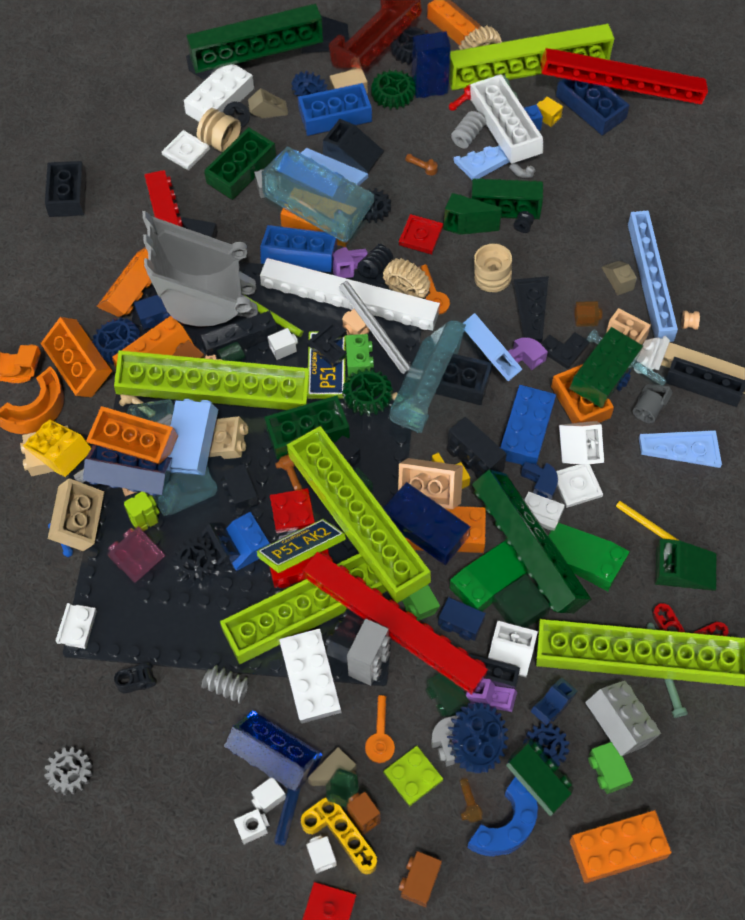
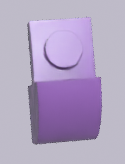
M347 247L335 251L333 254L334 275L342 278L354 277V269H358V263L367 255L366 249L348 251Z
M520 338L514 341L513 349H510L508 352L517 363L523 360L533 370L546 361L548 351L534 339Z
M485 678L472 695L468 692L466 693V697L471 703L490 704V707L510 712L513 710L517 695L515 689L495 686L491 679Z

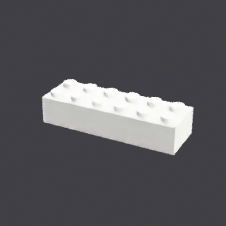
M502 75L470 84L471 101L478 112L485 118L486 125L511 164L543 153L542 135Z

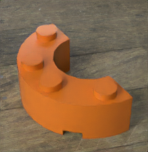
M33 344L20 345L18 354L12 355L0 352V381L11 383L29 381L34 376L41 354L39 347Z
M51 366L36 378L41 390L34 402L25 406H13L7 402L0 408L1 428L16 434L34 433L49 419L54 421L59 416L64 404V391L56 372Z

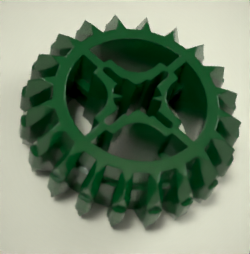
M390 69L388 72L383 71L382 74H377L371 85V95L374 102H377L378 106L383 105L384 109L389 107L390 111L394 107L398 110L399 107L404 109L405 105L409 106L416 93L415 82H413L412 77H409L408 73L404 74L403 70L397 72V70L391 71Z
M365 368L364 372L358 369L357 374L352 372L351 377H347L346 383L343 384L342 396L348 409L353 408L354 414L360 411L361 416L367 413L369 417L373 412L377 416L378 410L383 412L384 407L389 406V401L392 400L393 388L391 387V382L388 381L387 375L382 376L381 371L375 373L374 368L371 371Z

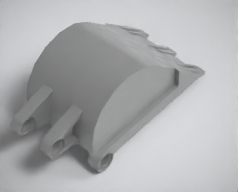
M143 211V220L148 235H143V241L148 251V259H144V266L167 312L175 320L194 326H213L227 322L236 315L253 317L258 314L257 304L242 295L253 294L256 290V281L239 271V261L247 255V245L245 243L235 242L229 244L152 217L149 213Z

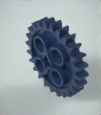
M468 703V706L461 707L462 712L456 711L457 719H451L454 727H448L452 731V735L447 736L448 739H452L448 747H453L454 749L450 755L457 756L454 762L460 763V768L466 769L467 772H488V768H495L494 763H501L498 758L499 756H505L502 748L508 747L504 744V741L508 740L509 737L504 736L508 729L502 726L506 721L499 720L502 714L495 713L496 708L490 707V704Z

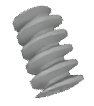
M468 112L452 132L453 142L461 148H467L483 126H485V118L478 112Z
M215 665L213 669H209L203 678L202 688L208 687V690L211 692L216 690L218 695L223 693L225 698L231 696L232 701L238 699L240 704L248 689V678L246 677L241 682L240 675L238 674L233 679L232 671L226 676V669L223 668L218 672V665Z

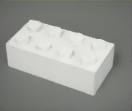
M235 64L219 67L184 100L186 114L200 122L203 114L208 109L216 108L223 112L228 103L242 101L254 89L253 75Z
M320 629L279 639L301 724L342 713Z

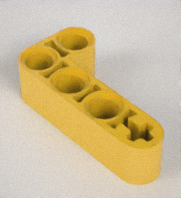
M326 797L303 813L301 825L306 833L315 834L325 826H328L359 871L363 874H371L376 870L377 857L335 799ZM327 805L335 808L330 814L323 812V808ZM314 818L317 820V823L313 827H308L305 825L306 820ZM340 822L347 825V829L344 831H338L335 827ZM357 840L360 842V846L357 849H351L348 846L349 842ZM362 852L366 860L372 859L371 866L367 864L363 866V858L360 855Z

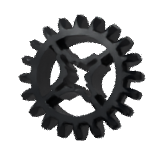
M409 25L408 28H405L403 26L402 30L398 29L393 34L390 41V50L397 61L401 60L402 64L407 62L408 65L413 63L415 66L416 62L421 64L422 61L427 62V59L431 58L434 51V41L432 35L428 33V30H423V27L417 28V26L411 27Z

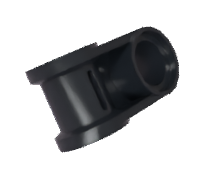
M142 663L135 667L119 670L114 676V682L118 691L125 694L154 687L156 680L152 677V664ZM122 679H129L127 684H119Z

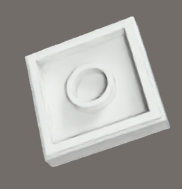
M183 130L162 151V155L189 171L210 149V146Z
M579 464L556 471L558 474L557 487L566 508L603 497L602 490L590 464Z

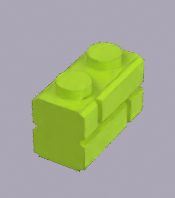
M140 492L135 495V498H130L124 502L130 521L139 533L147 530L148 526L152 527L158 523L157 515L159 511L156 507L157 504L151 495L147 496L145 492Z

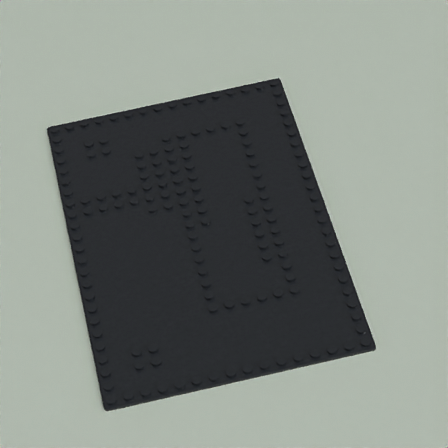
M239 262V271L256 281L255 293L246 296L303 331L301 337L295 335L298 344H296L297 352L276 360L272 353L268 340L217 360L308 368L309 346H307V341L309 340V332H319L333 319L343 327V316L352 310L341 306L336 307L326 302H318L307 297L302 298L296 294L284 293L281 290L266 288L261 285L260 280L264 264ZM333 269L331 272H323L326 274L334 275ZM354 271V277L345 278L393 291L389 289V285L385 284L383 273H380L376 278L363 277L358 271ZM152 283L147 288L144 287L141 291L143 295L138 301L158 295ZM134 306L132 322L140 330V336H143L152 328L143 330ZM236 315L227 322L213 326H194L188 324L182 326L193 344L204 353L205 357L206 353L202 345L201 335L250 317ZM374 316L411 366L408 372L401 373L370 331L368 333V341H372V352H369V357H373L375 373L381 371L382 376L387 375L388 381L391 382L393 393L397 392L414 406L421 328ZM276 323L277 332L285 329L284 327ZM347 357L345 358V383L348 377ZM116 394L113 410L157 422L168 414L173 415L175 402L183 400L137 396L138 399L155 410L154 415L149 417L133 403L125 404L124 406L120 405L121 394ZM307 398L306 404L313 403L323 399ZM339 399L349 425L350 438L348 439L360 448L361 459L356 466L352 465V468L402 533L405 502L398 501L399 463L409 458L412 424L408 422L410 418L409 411L396 401L391 400L389 401V406L384 407L383 412L378 410L377 416L373 412L369 417L367 413L361 416L360 411L354 414L353 408L348 409L344 400ZM212 403L218 409L216 419L239 416L247 424L248 434L244 435L246 450L242 452V456L239 458L208 457L205 475L170 473L169 481L163 494L151 495L159 511L157 515L158 523L152 527L148 526V529L142 533L136 530L124 506L125 501L135 498V495L142 491L125 496L123 489L120 487L111 488L104 484H100L97 489L104 491L95 543L83 552L73 600L74 606L80 605L96 608L97 613L86 649L64 644V657L131 664L151 663L153 666L209 670L218 665L219 672L225 668V672L232 671L233 673L289 678L281 644L239 664L220 624V621L289 588H274L269 565L258 559L236 571L232 564L228 568H224L223 565L218 567L215 563L213 564L215 570H209V577L203 575L202 581L199 577H196L195 582H192L191 577L186 581L183 575H178V570L174 569L173 564L175 563L172 559L176 556L175 549L181 550L179 544L185 546L187 545V540L193 543L194 539L197 538L198 543L205 540L206 545L211 544L218 561L220 557L211 540L207 538V535L202 538V531L207 527L208 523H223L225 528H227L232 521L249 512L252 513L270 544L301 530L276 533L270 495L294 491L287 471L282 468L277 469L275 466L279 459H276L264 419L265 416L286 410ZM245 464L259 505L236 512L235 507H231L227 498L230 495L229 491H224L221 479H224L222 471ZM294 464V470L302 489L308 488L314 521L318 522L324 519L340 531H343L314 490L305 483V478ZM341 542L328 548L329 556L336 565L359 554L356 548L348 552ZM193 555V562L197 565V560ZM388 591L383 593L385 599L388 601L393 600ZM344 613L308 630L320 629L326 653L328 649L326 645L327 638L330 634L335 633V627L338 621H343ZM327 655L334 682L368 685L348 676V664ZM390 655L386 663L382 662L380 667L382 669L377 681H373V686L387 685Z

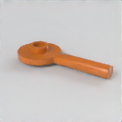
M422 265L420 267L421 270L425 271V275L429 277L428 280L431 282L430 294L425 299L440 303L439 315L443 314L449 309L450 300L444 293L436 291L427 265Z
M382 695L378 696L376 734L370 736L365 745L368 758L376 763L387 762L392 758L395 751L393 740L385 734L386 696Z

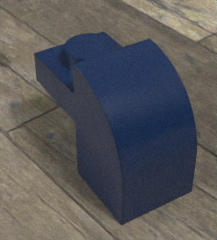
M525 462L521 476L536 482L533 493L552 500L558 485L556 470L548 463L542 469L537 464Z
M561 678L551 686L545 697L532 708L531 712L545 725H548L564 711L578 691Z

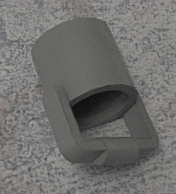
M646 385L633 409L634 416L645 423H654L663 406L668 403L673 394L670 386ZM656 392H662V393L666 392V393H665V395H664L663 398H662V396H660V395H659L658 393H656Z

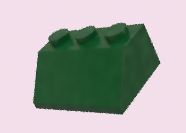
M530 738L511 754L506 766L548 815L551 816L572 794L574 789L572 786L573 782L567 775L561 774L557 763L552 758H547L543 753V747L537 741L534 742Z

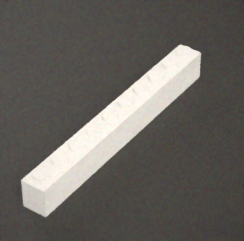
M267 258L260 274L261 285L266 288L281 290L284 293H292L302 298L307 297L318 302H326L336 307L341 306L353 310L354 307L339 288L341 283L348 281L373 316L383 317L390 321H398L405 325L417 326L423 330L433 331L439 315L440 303Z

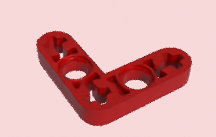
M661 603L655 607L653 618L660 630L667 631L668 627L673 626L677 628L678 632L686 633L669 605ZM660 610L662 612H667L665 618L663 615H658ZM715 622L693 633L711 635L717 628V630L723 631L721 636L727 637L729 630L724 623Z

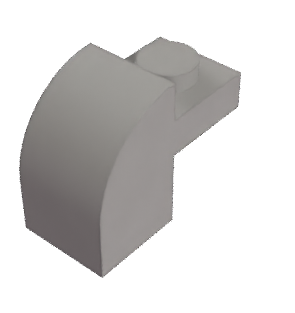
M457 716L448 717L438 722L432 733V748L441 747L438 748L440 761H445L446 766L454 765L455 757L450 755L453 750L452 747H448L452 739H448L447 736L452 735V731L448 727H454L451 719H457Z

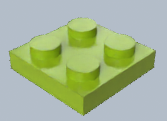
M417 746L383 771L384 775L409 807L443 781L441 775Z

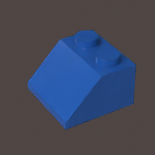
M251 512L232 521L226 528L240 553V556L232 563L236 571L260 559L257 556V551L270 545Z

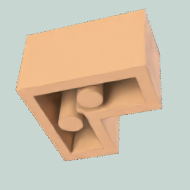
M618 308L609 320L607 332L613 327L638 343L643 344L647 339L651 325Z

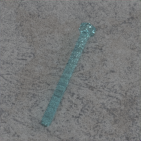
M593 330L589 334L587 341L590 343L594 341L599 344L602 338L597 335L598 332L596 330ZM637 360L632 366L660 385H665L667 382L663 377Z

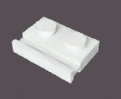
M663 336V339L658 337L645 340L634 370L638 374L650 372L653 369L659 370L670 340L666 336Z
M528 492L525 502L542 527L555 531L565 505Z
M67 603L56 638L57 644L61 643L67 646L86 649L97 613L96 608L80 605L74 606Z

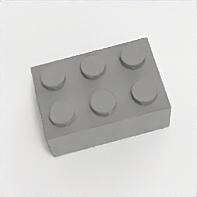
M365 619L347 654L348 676L370 686L374 680H378L382 671L380 669L382 662L386 663L390 655L389 642L391 637H389L388 628Z
M626 681L600 689L585 702L621 756L647 746L661 734L656 723L650 718L643 704L639 702Z

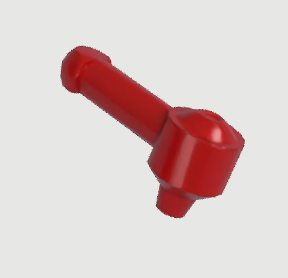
M470 84L464 88L463 95L449 104L451 111H455L467 99L471 100Z

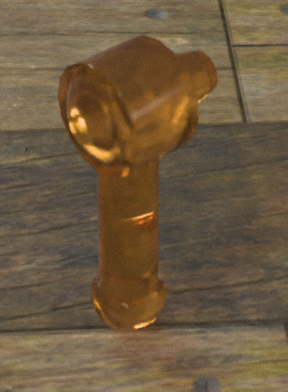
M463 778L460 780V786L468 807L461 814V818L471 823L480 821L483 815L482 809L475 803L468 779Z

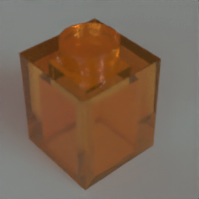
M598 301L576 302L574 309L576 327L598 326L599 319H602V309L599 308Z

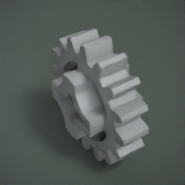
M65 747L62 748L61 754L57 751L54 752L56 758H49L48 760L51 765L45 766V769L49 771V773L45 774V778L49 780L48 785L50 787L54 786V791L57 793L61 790L63 795H66L68 790L75 794L76 788L82 791V784H89L86 777L92 776L91 771L88 770L92 768V764L88 762L89 757L87 755L83 756L82 750H78L76 753L74 747H71L69 752H67ZM76 759L81 762L82 767L76 766ZM55 774L61 776V783L56 780Z

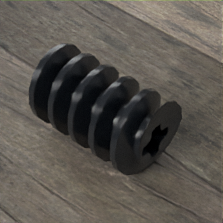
M378 244L358 263V272L363 277L376 278L386 268L388 263L393 260V253L385 245Z

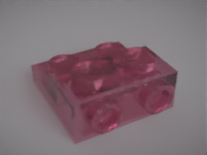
M139 526L135 530L131 527L123 535L125 539L120 543L115 541L108 548L110 552L107 554L134 583L165 557Z

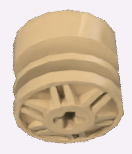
M210 108L203 114L199 122L197 138L199 141L212 145L215 149L223 152L239 137L241 123L238 119L225 115L224 112L216 108Z
M488 244L477 250L474 258V275L477 286L487 292H499L509 286L512 275V255L505 246Z

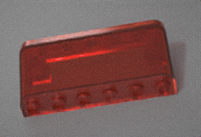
M380 0L381 10L346 43L344 37L338 35L329 44L332 65L339 69H356L369 66L396 37L420 16L422 12L421 0Z

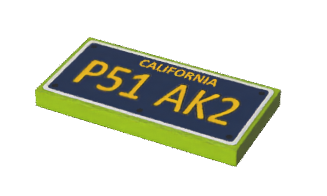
M309 332V340L318 332ZM346 335L336 343L345 352ZM309 347L307 398L326 399L337 395L339 399H343L345 358L333 368Z
M322 519L258 550L257 556L280 573L314 556L316 552L320 553L346 540L345 533Z

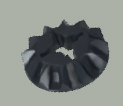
M241 102L228 103L223 110L224 114L231 116L234 114L235 109V112L241 115L238 117L241 127L245 126L250 117L248 108Z

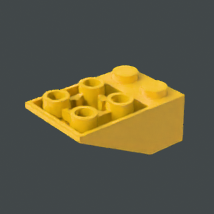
M50 419L34 435L30 436L23 445L25 449L49 468L64 477L91 450V447L81 434Z

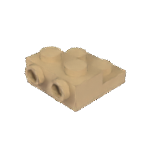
M239 416L216 419L209 457L221 456L224 459L242 456V452L246 450L244 435L248 434V426Z

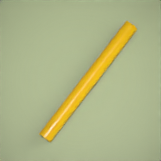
M619 501L616 505L619 510L661 538L678 540L622 501Z

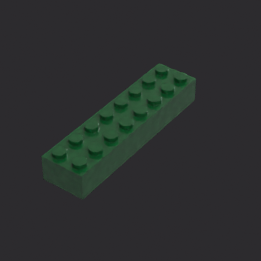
M312 4L187 34L190 59L195 73L323 42L322 17L317 5Z
M488 470L472 484L475 488L476 496L483 500L486 505V511L493 515L496 520V526L507 536L506 541L517 551L516 556L526 565L530 577L538 583L539 591L546 595L550 601L549 606L557 613L574 614L591 601V597L508 475Z

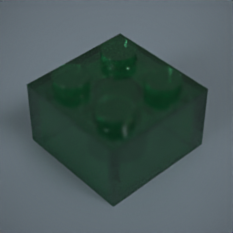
M527 574L493 596L492 604L505 622L523 628L530 627L547 616L550 611L548 601Z

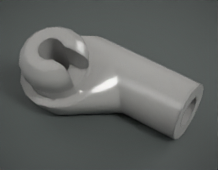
M515 162L509 167L519 178H531L534 176L535 168L533 166H527L526 169H522Z

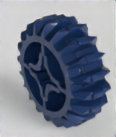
M120 317L118 320L113 318L111 322L107 320V324H101V329H97V334L93 335L94 340L92 343L106 363L113 365L112 357L118 351L123 350L140 338V330L135 323L127 318L123 319Z

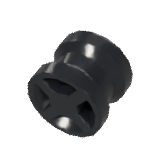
M521 211L518 213L513 226L519 232L528 233L535 218L531 213Z

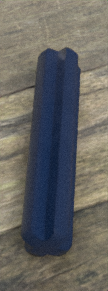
M295 781L289 783L274 839L275 844L280 846L286 845L301 784Z

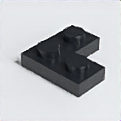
M333 319L307 341V346L334 368L347 357V352L336 344L347 334V330Z
M574 332L565 344L548 335L541 345L548 351L547 356L569 369L589 346L590 341Z

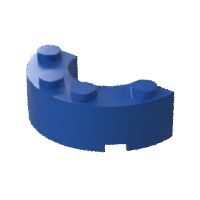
M516 777L510 783L504 795L511 802L513 819L506 826L498 829L481 825L468 843L467 848L485 856L507 855L520 848L529 838L537 819V801Z

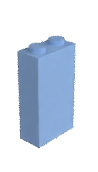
M475 313L461 324L462 328L507 381L522 370L515 359Z
M184 399L183 401L175 402L170 427L174 428L178 438L171 454L168 456L172 457L170 473L205 475L218 409L211 401L201 400V402H195L191 399Z

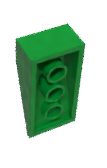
M558 523L555 531L551 530L548 535L574 574L607 592L621 571L630 552L611 541Z
M505 540L450 579L449 589L465 605L483 612L528 574V568L516 556L517 551L515 548L510 546Z

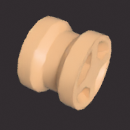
M683 311L682 329H687L688 327L693 330L698 329L699 311L693 313Z

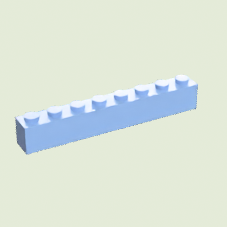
M649 211L631 212L628 228L654 338L659 337L663 339V336H666L670 340L669 342H674L678 328Z

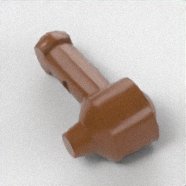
M408 154L405 157L406 162L424 168L427 175L433 176L438 172L437 162L433 161V159L425 162L414 157L412 154Z
M289 454L280 457L279 462L275 463L276 468H282L287 471L294 491L301 490L302 487Z

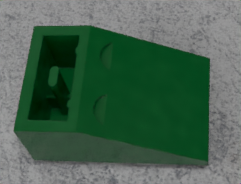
M452 193L445 207L444 230L459 235L499 231L502 208Z
M660 539L656 548L655 585L716 591L717 553L680 540Z

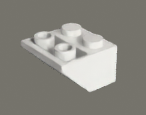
M598 421L559 425L562 463H604L602 425Z
M497 621L488 659L520 667L519 676L526 677L538 631Z

